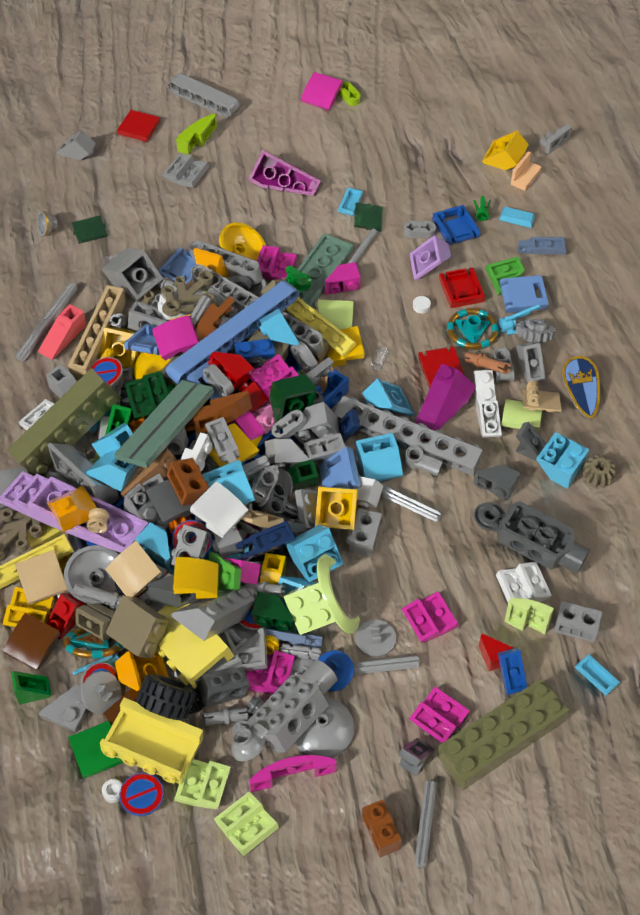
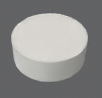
M418 296L413 300L415 312L423 314L430 310L431 301L427 297Z
M110 779L103 784L102 795L107 802L116 803L120 801L119 793L123 785L122 782L117 779Z

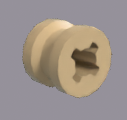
M101 508L90 510V520L87 522V529L94 533H104L107 531L109 513Z

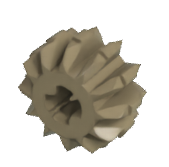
M595 455L594 459L589 457L587 462H585L583 478L587 479V484L593 483L594 487L600 485L603 488L605 484L610 485L615 478L616 467L612 464L611 459L606 460L605 456L599 458Z

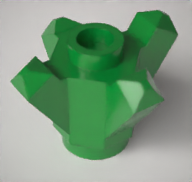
M293 266L286 267V282L296 288L299 294L311 287V277L309 274L302 273Z

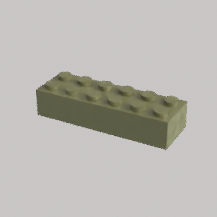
M91 368L7 450L21 466L34 475L39 474L42 476L54 464L47 446L49 443L74 446L112 408V405H116L122 397Z
M540 678L440 744L437 757L459 786L465 790L564 723L569 710L543 679Z

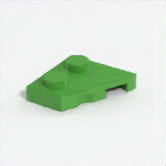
M518 256L488 264L485 268L498 296L502 294L501 279L521 277L525 272Z
M209 552V561L219 565L218 592L240 590L241 569L236 565H232L227 559L221 558L218 553Z

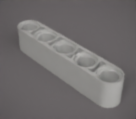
M177 74L168 83V88L172 93L223 117L229 118L240 107L236 98L184 74Z
M194 241L189 245L190 254L195 264L197 263L193 249L198 248L222 255L230 277H248L252 285L258 284L262 280L259 263L255 260L202 241Z

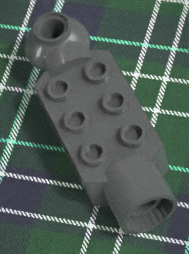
M521 501L512 504L507 515L499 505L491 502L479 504L475 508L474 520L481 529L496 532L499 543L550 570L562 566L578 574L590 552L589 548L574 541L573 528Z

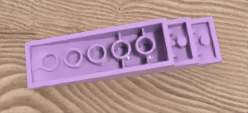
M22 471L0 496V503L62 531L47 501L76 488L52 476L47 479L39 474L32 476ZM90 495L97 508L104 509L109 513L107 531L104 533L91 532L87 529V522H84L65 532L122 553L135 542L136 537L149 523Z

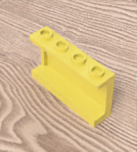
M165 605L158 613L170 621L159 642L157 653L162 658L166 656L169 659L166 662L174 672L178 670L181 673L178 676L186 686L190 684L195 689L197 687L195 681L223 657L229 661L234 655L217 634L203 641L171 617L173 612L187 605L179 608Z
M124 697L120 703V712L106 738L101 740L100 747L103 754L107 757H117L122 759L125 764L132 767L136 765L150 775L157 774L169 783L174 784L176 782L181 784L201 745L203 730L180 720H173L154 714L141 707L137 702Z

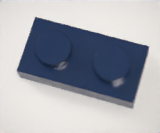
M350 409L338 422L344 443L360 428L357 410Z

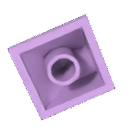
M434 235L410 253L413 276L416 281L451 257L448 243Z

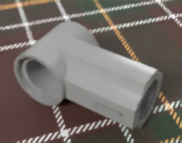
M414 445L407 449L405 464L409 468H419L438 476L444 462L443 459L423 452L419 446ZM416 455L418 459H412L409 456Z

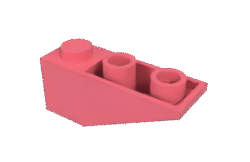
M69 304L58 315L38 353L54 360L87 326L84 311Z

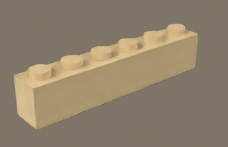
M106 286L68 364L69 372L76 381L80 380L88 372L90 366L99 359L104 328L112 326V322H109L110 317L114 314H121L126 304L123 288Z

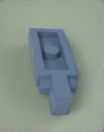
M531 237L527 240H518L517 245L518 253L566 255L567 251L564 237Z
M269 625L265 629L266 636H274L279 642L284 640L289 641L292 645L305 644L310 646V649L322 647V634L307 632L300 635L297 628L282 631Z

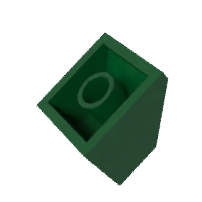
M306 374L272 382L269 398L275 423L294 410H299L303 413L306 407L313 405L317 388Z

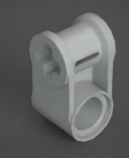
M503 347L495 349L493 359L510 363L511 367L505 366V368L511 370L508 374L493 370L494 382L498 383L504 380L514 382V367L509 350Z
M262 469L256 472L250 484L255 498L254 501L261 508L267 503L278 480L277 472L273 469ZM266 472L269 475V481L267 483L263 479V476Z

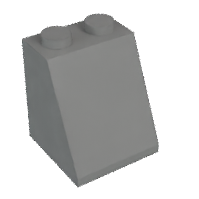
M126 248L102 268V271L113 285L123 288L124 292L135 300L141 298L163 279L145 251Z

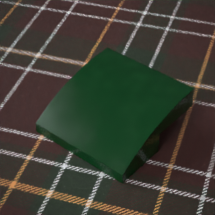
M162 371L143 375L142 379L124 383L135 421L149 417L169 395Z

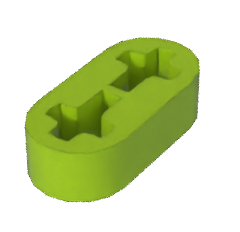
M344 81L338 94L348 105H359L360 93L350 82Z

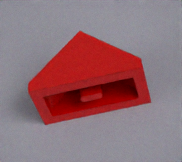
M483 633L480 636L478 647L488 670L500 669L498 653L514 649V647Z

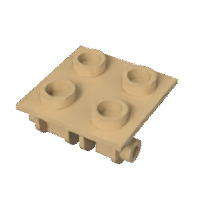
M534 380L527 383L526 390L522 389L523 408L531 411L561 412L559 392L539 391L538 383Z

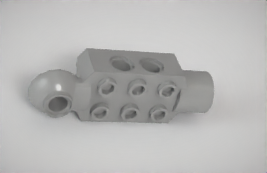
M315 660L303 674L291 675L248 720L250 727L248 729H240L234 734L232 744L233 757L238 761H248L255 758L265 745L270 746L277 753L286 752L329 706L324 694L337 682V677L332 669L322 661Z

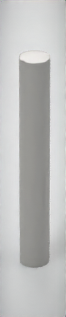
M372 229L348 263L359 260L376 236V229Z

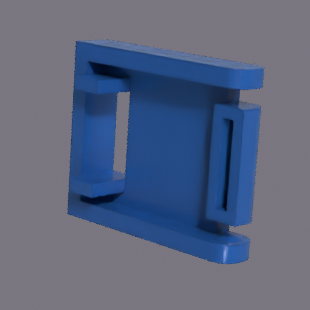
M464 205L433 213L432 220L445 242L449 245H452V241L456 244L473 239L474 235L476 238L480 237V231ZM455 215L458 216V218L444 222L445 218L452 217Z

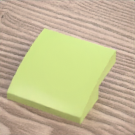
M318 299L317 312L339 330L352 327L354 301Z
M506 399L501 426L520 429L523 423L530 422L534 429L539 432L542 410L531 411L523 408L522 401Z
M510 598L504 622L522 631L528 625L545 634L549 628L554 608L534 600Z
M193 759L182 783L178 786L174 801L202 808L218 809L231 767L213 761L205 763Z
M247 792L214 818L223 833L243 856L279 829L277 822L264 810L262 804L250 792Z

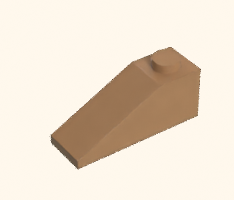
M165 448L148 468L136 467L121 495L125 498L138 483L143 486L142 483L159 473L165 479L170 463L177 461V459Z

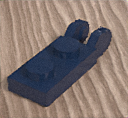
M284 521L251 535L235 546L239 550L251 544L253 545V550L240 556L243 561H246L256 555L260 556L291 543L296 538L288 521Z

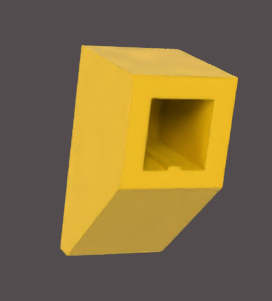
M265 554L260 583L264 581L269 584L278 585L280 577L285 575L286 556Z

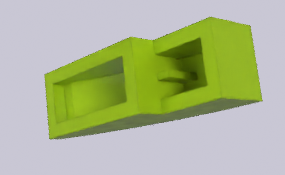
M213 113L205 116L187 127L176 138L177 151L189 155L196 145L203 146L217 127L216 114Z

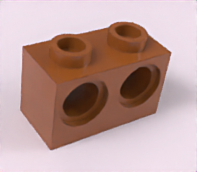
M193 458L170 463L166 475L181 505L194 504L209 489L207 481L204 480L201 474L200 467L196 465Z
M382 799L362 807V819L379 858L400 850L401 837L384 800Z

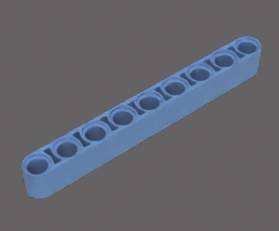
M285 280L281 281L170 363L166 368L165 374L177 384L181 380L187 381V376L209 361L212 352H229L235 347V343L242 342L259 329L261 318L278 308L282 312L293 304L299 296V291Z

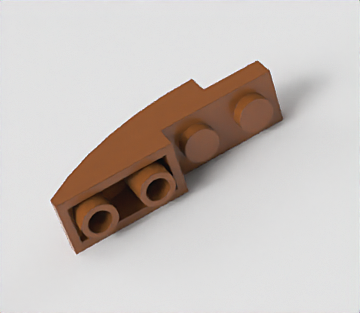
M231 296L219 307L212 303L205 311L195 328L199 342L217 329L216 326L222 321L220 319L222 315L227 316L233 309L231 305L235 301Z
M248 391L210 400L211 405L201 407L185 425V430L187 432L196 429L199 434L200 432L207 431L205 424L224 417L227 424L237 419L252 408Z

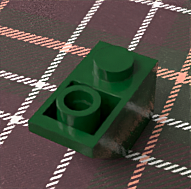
M313 459L294 464L286 469L292 477V492L318 485L319 476Z
M257 592L252 610L253 622L262 627L267 625L274 626L282 631L294 630L293 617L279 596Z

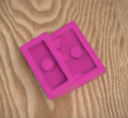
M314 72L305 87L301 102L330 110L336 101L337 93L343 86V81Z
M263 245L257 259L262 277L269 280L285 279L287 277L286 267H295L297 254L282 253L279 247Z
M189 315L169 320L152 329L161 358L165 361L180 351L185 353L199 343Z
M278 354L264 363L261 368L255 369L250 379L269 398L272 382L299 375L293 367L289 368Z
M438 591L422 601L418 598L401 608L421 643L435 639L459 627V624Z
M274 650L273 654H267V668L246 672V677L250 684L248 690L274 694L285 680L290 677L295 656Z
M434 687L425 701L419 704L409 720L443 743L453 736L470 714V711L440 689Z

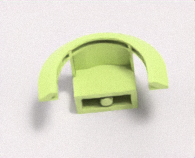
M323 554L317 562L319 582L312 585L307 584L290 591L284 596L300 635L336 622L347 634H353L359 627V616L355 619H350L342 611L336 600L330 580V569L336 562L334 558L327 554Z

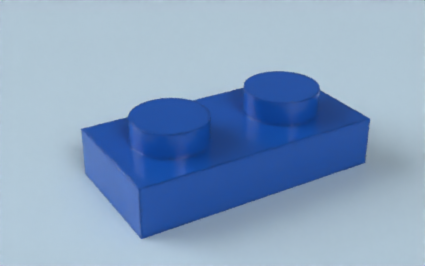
M271 339L235 343L236 354L241 355L245 360L258 356L262 357V359L275 357V350Z
M514 648L498 653L505 693L510 695L527 688L520 649Z

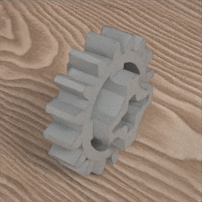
M528 319L525 322L520 321V323H517L516 334H519V337H524L523 339L528 342L543 343L547 342V340L552 341L555 338L556 328L552 324L548 325V322H545V320Z

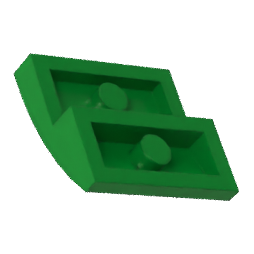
M109 721L68 737L83 779L124 763L122 759L107 757L101 751L100 742L106 738L111 729Z

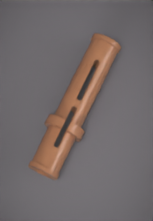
M467 352L464 356L470 358H464L466 363L474 364L477 368H487L503 374H508L511 370L505 368V366L511 367L510 363L489 358L485 354Z

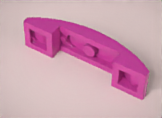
M302 755L282 759L257 772L249 780L250 791L252 793L272 788V779L312 769L315 777L335 773L337 768L336 759L317 755Z

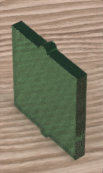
M356 202L354 227L363 228L367 231L376 229L381 232L383 207L374 206L370 203Z
M100 215L71 222L74 229L73 234L76 235L78 244L108 237L105 230L106 225L103 224Z

